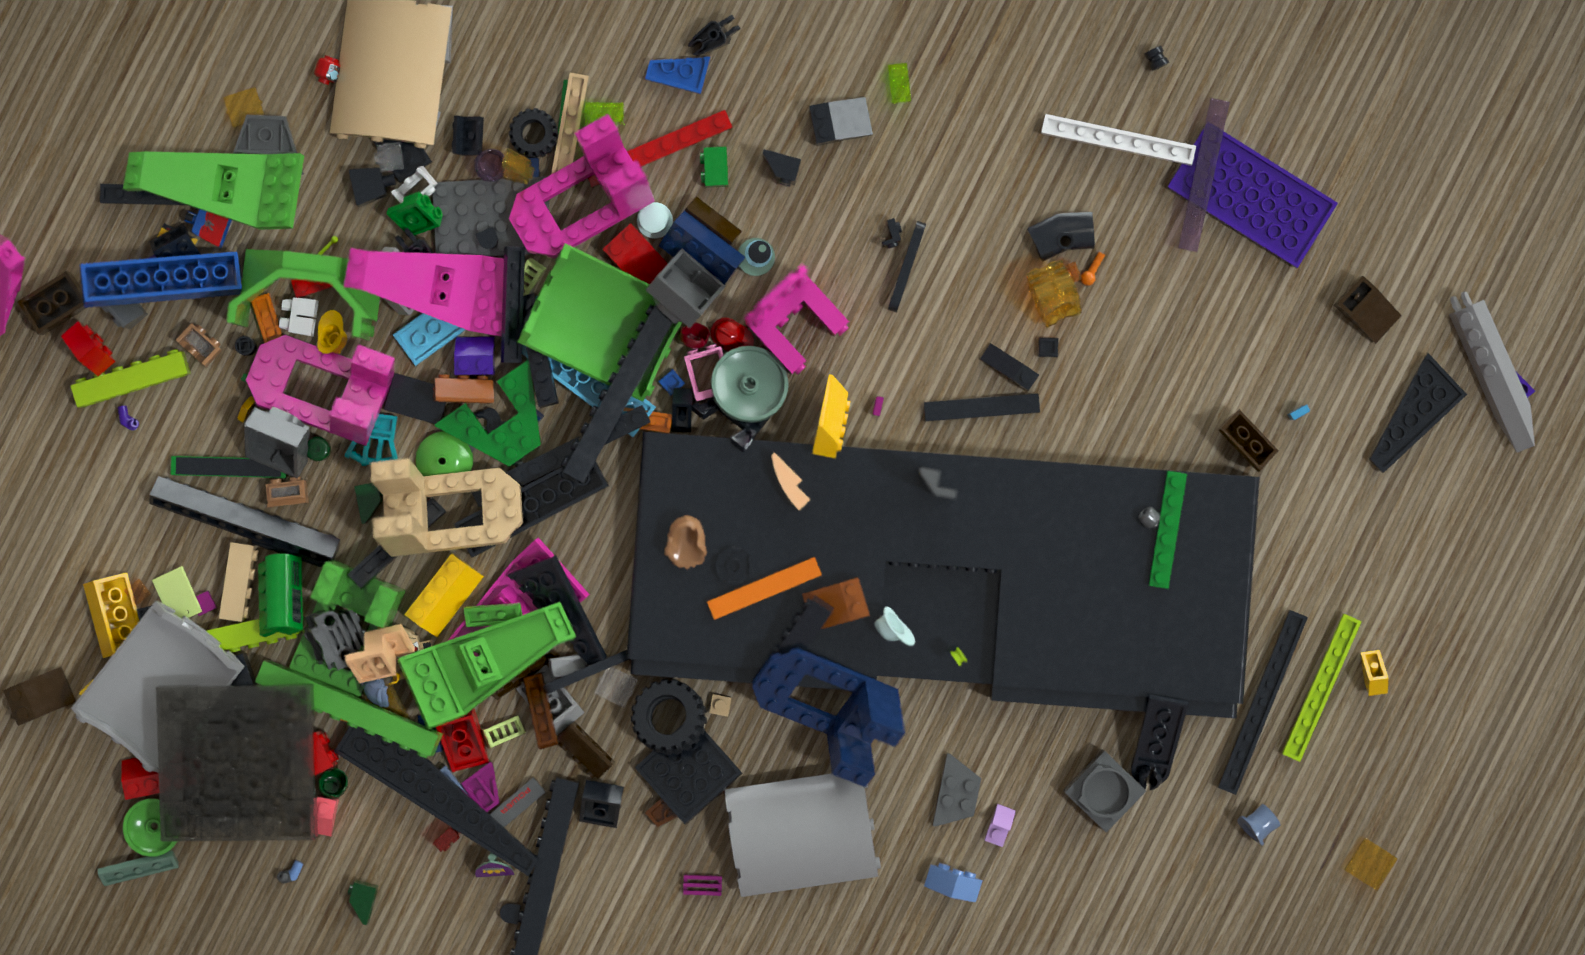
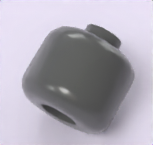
M1147 507L1140 512L1138 520L1144 527L1154 528L1159 524L1160 515L1153 507Z

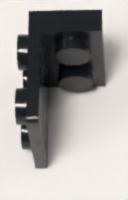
M184 223L150 241L156 258L201 254L191 240Z

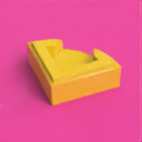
M252 396L241 406L237 420L243 423L255 404Z

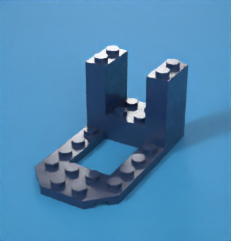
M801 649L790 650V653L783 655L779 653L771 655L752 682V688L760 708L827 734L832 775L866 787L875 775L871 747L873 740L875 739L896 747L905 735L899 690L897 688ZM805 674L852 692L836 716L789 697Z

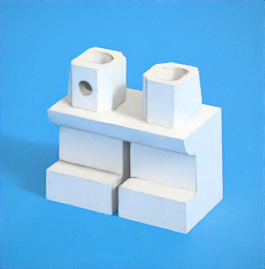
M303 298L283 300L282 310L291 311L290 319L280 318L279 327L288 330L290 333L314 337L316 320L298 316L316 318L319 301Z

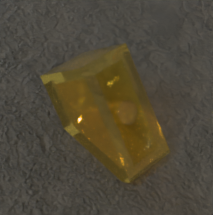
M506 148L502 163L505 180L528 184L529 178L532 179L534 175V167H532L531 160Z

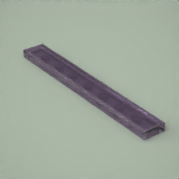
M1210 98L1178 249L1196 253L1198 251L1230 104L1228 101Z

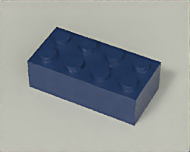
M685 210L674 221L659 244V247L672 257H675L681 249L685 250L724 285L730 281L746 258Z

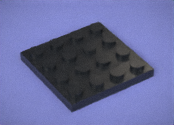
M683 723L677 730H675L672 734H674V733H676L677 731H679V730L682 728V726L684 725V723ZM706 731L699 736V742L692 744V748L688 751L683 750L681 754L677 755L675 753L665 755L652 751L635 767L685 825L743 774Z

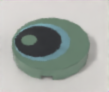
M761 238L746 240L738 250V252L746 257L739 267L750 276L766 274L775 262L773 247Z

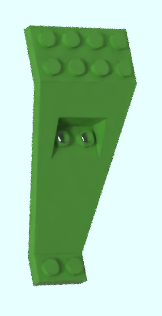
M559 602L403 656L397 661L425 725L429 730L465 716L555 646L573 640L576 635ZM473 652H477L479 656H474ZM481 669H485L487 674H483Z

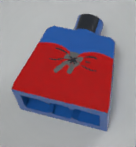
M200 209L198 214L188 211L184 220L194 225L192 233L219 248L223 247L232 222L230 219Z

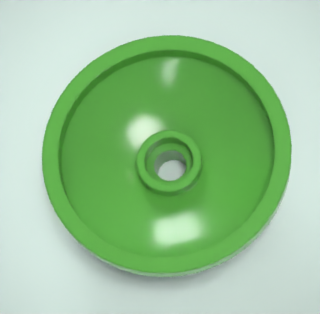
M440 431L429 435L421 442L416 453V466L424 477L471 471L473 467V453L467 443L445 431ZM441 457L445 458V464L439 462Z
M155 798L145 799L133 805L127 812L123 822V834L126 842L135 852L149 857L159 856L170 851L178 842L181 834V820L174 807L166 801ZM152 823L158 825L156 830L152 828Z

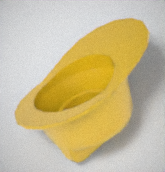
M330 310L325 312L319 321L317 347L323 354L331 352L341 354V350L347 344V334L343 330L341 314L336 310Z

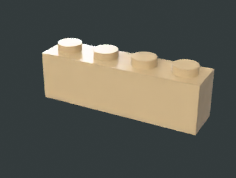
M230 542L219 619L244 622L245 618L249 617L250 607H247L248 599L252 598L253 588H250V585L256 573L253 565L254 561L258 559L259 551L256 550L257 545Z

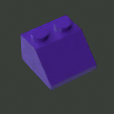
M456 337L454 375H495V337Z

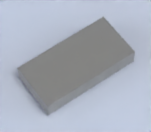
M580 655L548 659L551 678L563 677L588 666Z

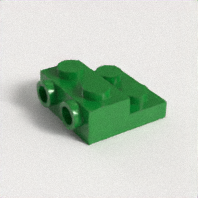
M420 192L404 197L403 203L388 208L386 213L403 231L408 227L414 235L439 227L443 216L442 210L439 207H434L431 204L430 198L427 195H422Z

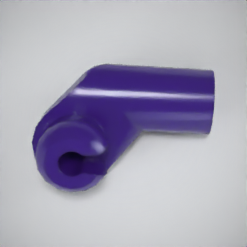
M127 406L117 407L120 424L129 430H136L139 427V421L128 415Z

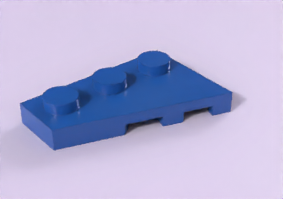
M711 57L650 60L645 80L701 94Z

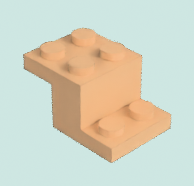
M401 624L364 632V651L346 655V663L359 683L395 676L396 657L415 653V646Z

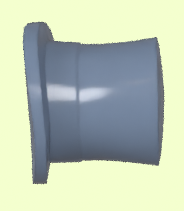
M1261 804L1248 817L1240 816L1238 818V824L1243 831L1261 846L1264 845L1263 840L1267 835L1281 826L1274 813L1264 804Z

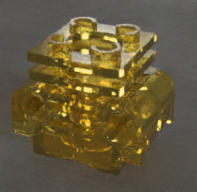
M1062 260L1051 261L1047 266L1040 269H1032L1026 274L1028 289L1046 328L1055 325L1063 318L1074 317L1082 313L1077 287Z

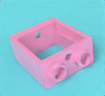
M716 344L705 347L706 351L699 352L696 349L687 352L688 356H684L696 401L712 398L713 395L711 389L699 392L691 360L718 353L719 359L724 356L721 346L717 347Z

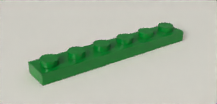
M1167 471L1149 586L1169 588L1187 478L1185 473Z

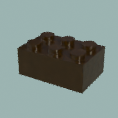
M65 271L17 301L39 335L48 333L86 309L83 305L82 289L73 274Z

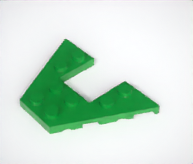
M529 359L497 381L518 411L517 415L488 434L471 408L465 403L434 424L435 427L507 466L513 465L541 445V437Z

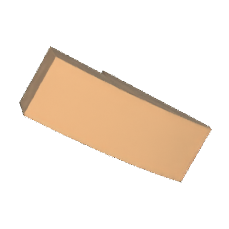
M773 453L772 460L778 480L790 501L800 510L810 500L797 487L802 480Z

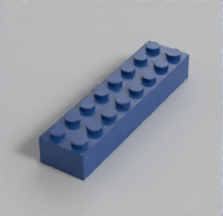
M237 252L80 264L79 270L84 308L240 295L242 290Z

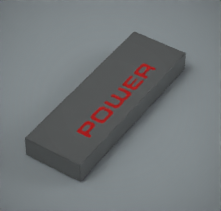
M533 777L490 815L505 827L546 791Z

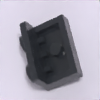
M454 116L452 124L453 141L451 144L453 154L482 156L484 117Z

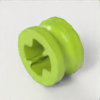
M958 647L956 651L950 652L959 666H961L962 662H967V659Z

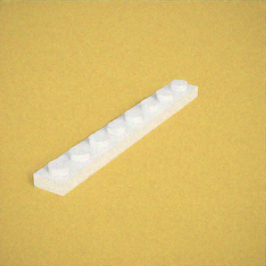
M1045 114L1041 132L1044 135L1192 166L1196 150L1194 145Z

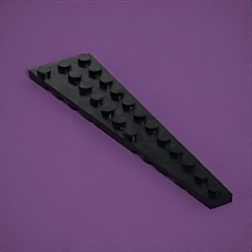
M351 726L348 728L334 751L336 754L525 875H530L539 858L428 758L417 755V751L411 748L410 750H405L399 747L400 744L397 742H386L378 734H375V736L364 732L365 729L359 726L357 728Z

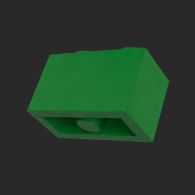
M727 147L703 148L704 152L700 153V164H704L705 172H701V183H705L706 188L729 187Z

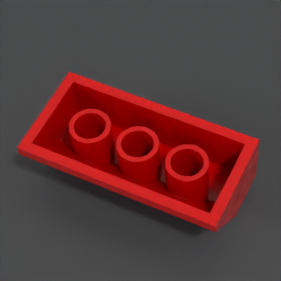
M198 745L180 748L161 773L145 770L142 767V762L137 757L122 760L121 782L125 800L205 783Z

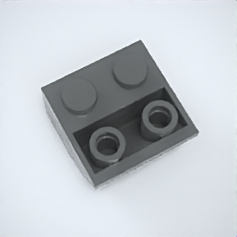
M139 303L101 306L106 313L109 312L114 316L112 320L118 327L132 329L148 315Z

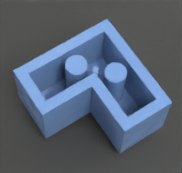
M939 863V866L930 865L924 887L951 898L976 902L983 880L975 878V873L965 871L964 874L961 870L954 868L950 870L949 865Z

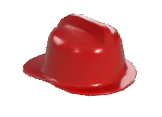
M720 318L711 327L710 334L713 342L727 352L738 347L754 345V337L751 331L731 318Z

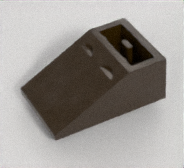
M1360 276L1333 305L1375 344L1402 316L1364 276Z

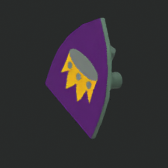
M491 852L488 856L489 861L475 869L476 877L515 875L512 867L498 862V857Z

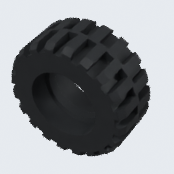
M662 679L661 682L655 681L651 683L649 688L644 687L642 689L643 693L640 696L637 695L635 698L637 702L635 705H632L631 711H633V716H631V722L634 725L632 727L634 733L637 734V738L645 746L657 753L665 755L675 753L677 755L681 754L683 750L688 751L692 748V744L699 742V736L705 732L704 724H707L705 713L707 711L703 705L702 698L687 684L674 679L672 681L668 679ZM673 699L679 701L686 710L684 725L679 731L671 735L659 733L652 724V715L655 708L665 700Z

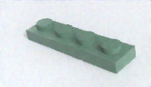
M173 850L159 856H146L99 868L98 876L103 885L108 886L179 868V863Z

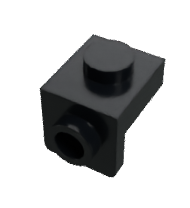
M894 218L886 221L892 239L881 243L882 247L887 246V249L898 246L897 242L901 241L899 233L902 232L899 221L895 222Z

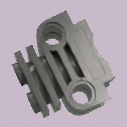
M342 609L339 611L340 613L317 611L304 617L308 627L304 628L302 632L313 648V656L317 664H325L328 669L336 668L340 670L348 666L346 655L355 653L354 650H359L361 646H364L365 630H361L358 623L360 622L359 616L353 610Z

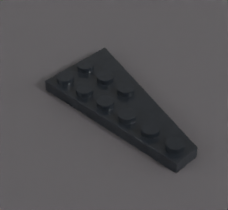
M1426 353L1369 458L1381 473H1384L1467 395L1429 353Z
M556 555L507 575L511 580L514 579L523 593L526 592L538 610L559 602L561 603L576 635L573 640H570L574 645L573 649L588 665L607 658Z

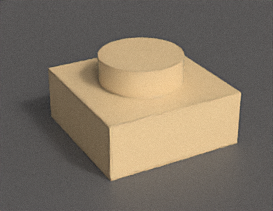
M713 694L709 713L728 717L732 697Z

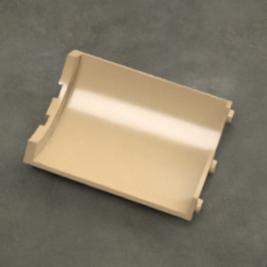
M347 0L339 60L340 71L336 82L330 127L331 134H336V138L348 140V137H367L375 142H383V139L413 143L414 147L426 149V145H434L451 7L431 3L416 5V1Z

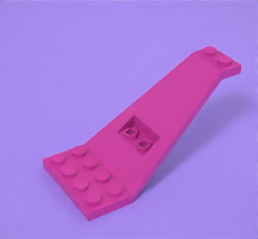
M350 249L344 287L367 291L468 331L502 336L504 259L485 255L374 252ZM445 274L449 275V279L447 281L444 280ZM442 293L446 294L444 300H441L440 295Z

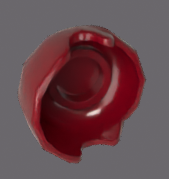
M697 322L690 328L688 326L682 327L679 333L680 341L691 349L704 347L710 336L709 329Z

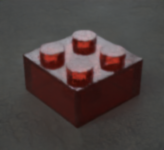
M450 827L433 844L440 852L446 851L451 846V842L455 843L460 838L459 835L461 833Z

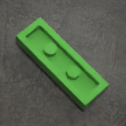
M521 603L466 606L464 608L466 627L491 626L522 615Z

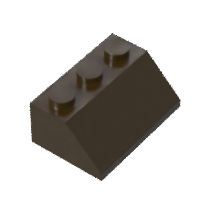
M697 196L685 208L687 213L730 246L735 243L742 230Z
M1240 409L1226 419L1217 429L1258 473L1279 451Z
M575 721L557 738L560 741L558 745L564 751L569 750L573 754L572 759L578 765L582 763L587 768L585 772L591 778L596 777L599 779L615 763Z

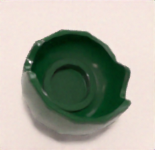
M338 768L325 771L318 780L319 791L323 796L331 799L342 796L348 787L347 775Z

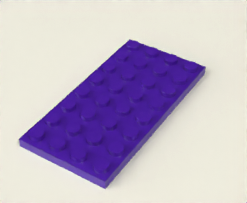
M1207 122L1194 143L1196 150L1192 166L1181 164L1167 188L1297 269L1338 203Z

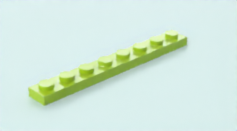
M1342 614L1282 751L1283 755L1299 762L1301 761L1362 621Z

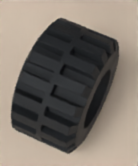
M528 108L524 112L520 111L519 115L513 118V122L509 126L510 141L514 148L521 155L528 158L544 157L548 152L551 153L558 140V128L553 118L545 111L538 110V108L531 110ZM530 123H539L545 129L543 140L537 144H529L523 139V130Z

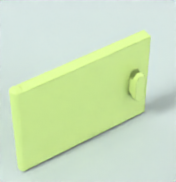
M183 566L152 580L162 603L174 609V614L178 617L183 618V616L189 618L202 612Z

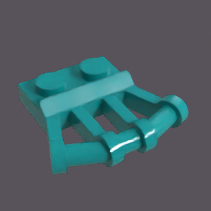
M379 414L367 446L364 445L363 456L354 451L358 443L352 441L344 457L352 458L366 467L374 462L399 460L394 443L398 417ZM371 438L379 439L376 458L368 457ZM384 440L389 441L392 456L382 459Z

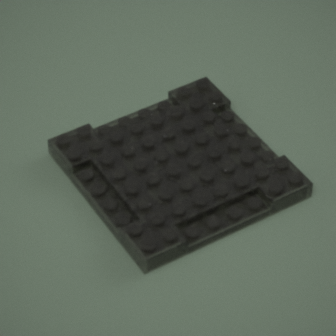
M314 684L159 685L156 687L161 841L316 840L318 838L313 723L315 722Z

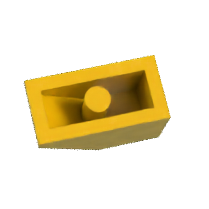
M1380 650L1361 652L1363 676L1368 695L1387 694L1389 678Z

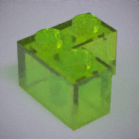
M585 102V127L609 114L615 125H624V103Z

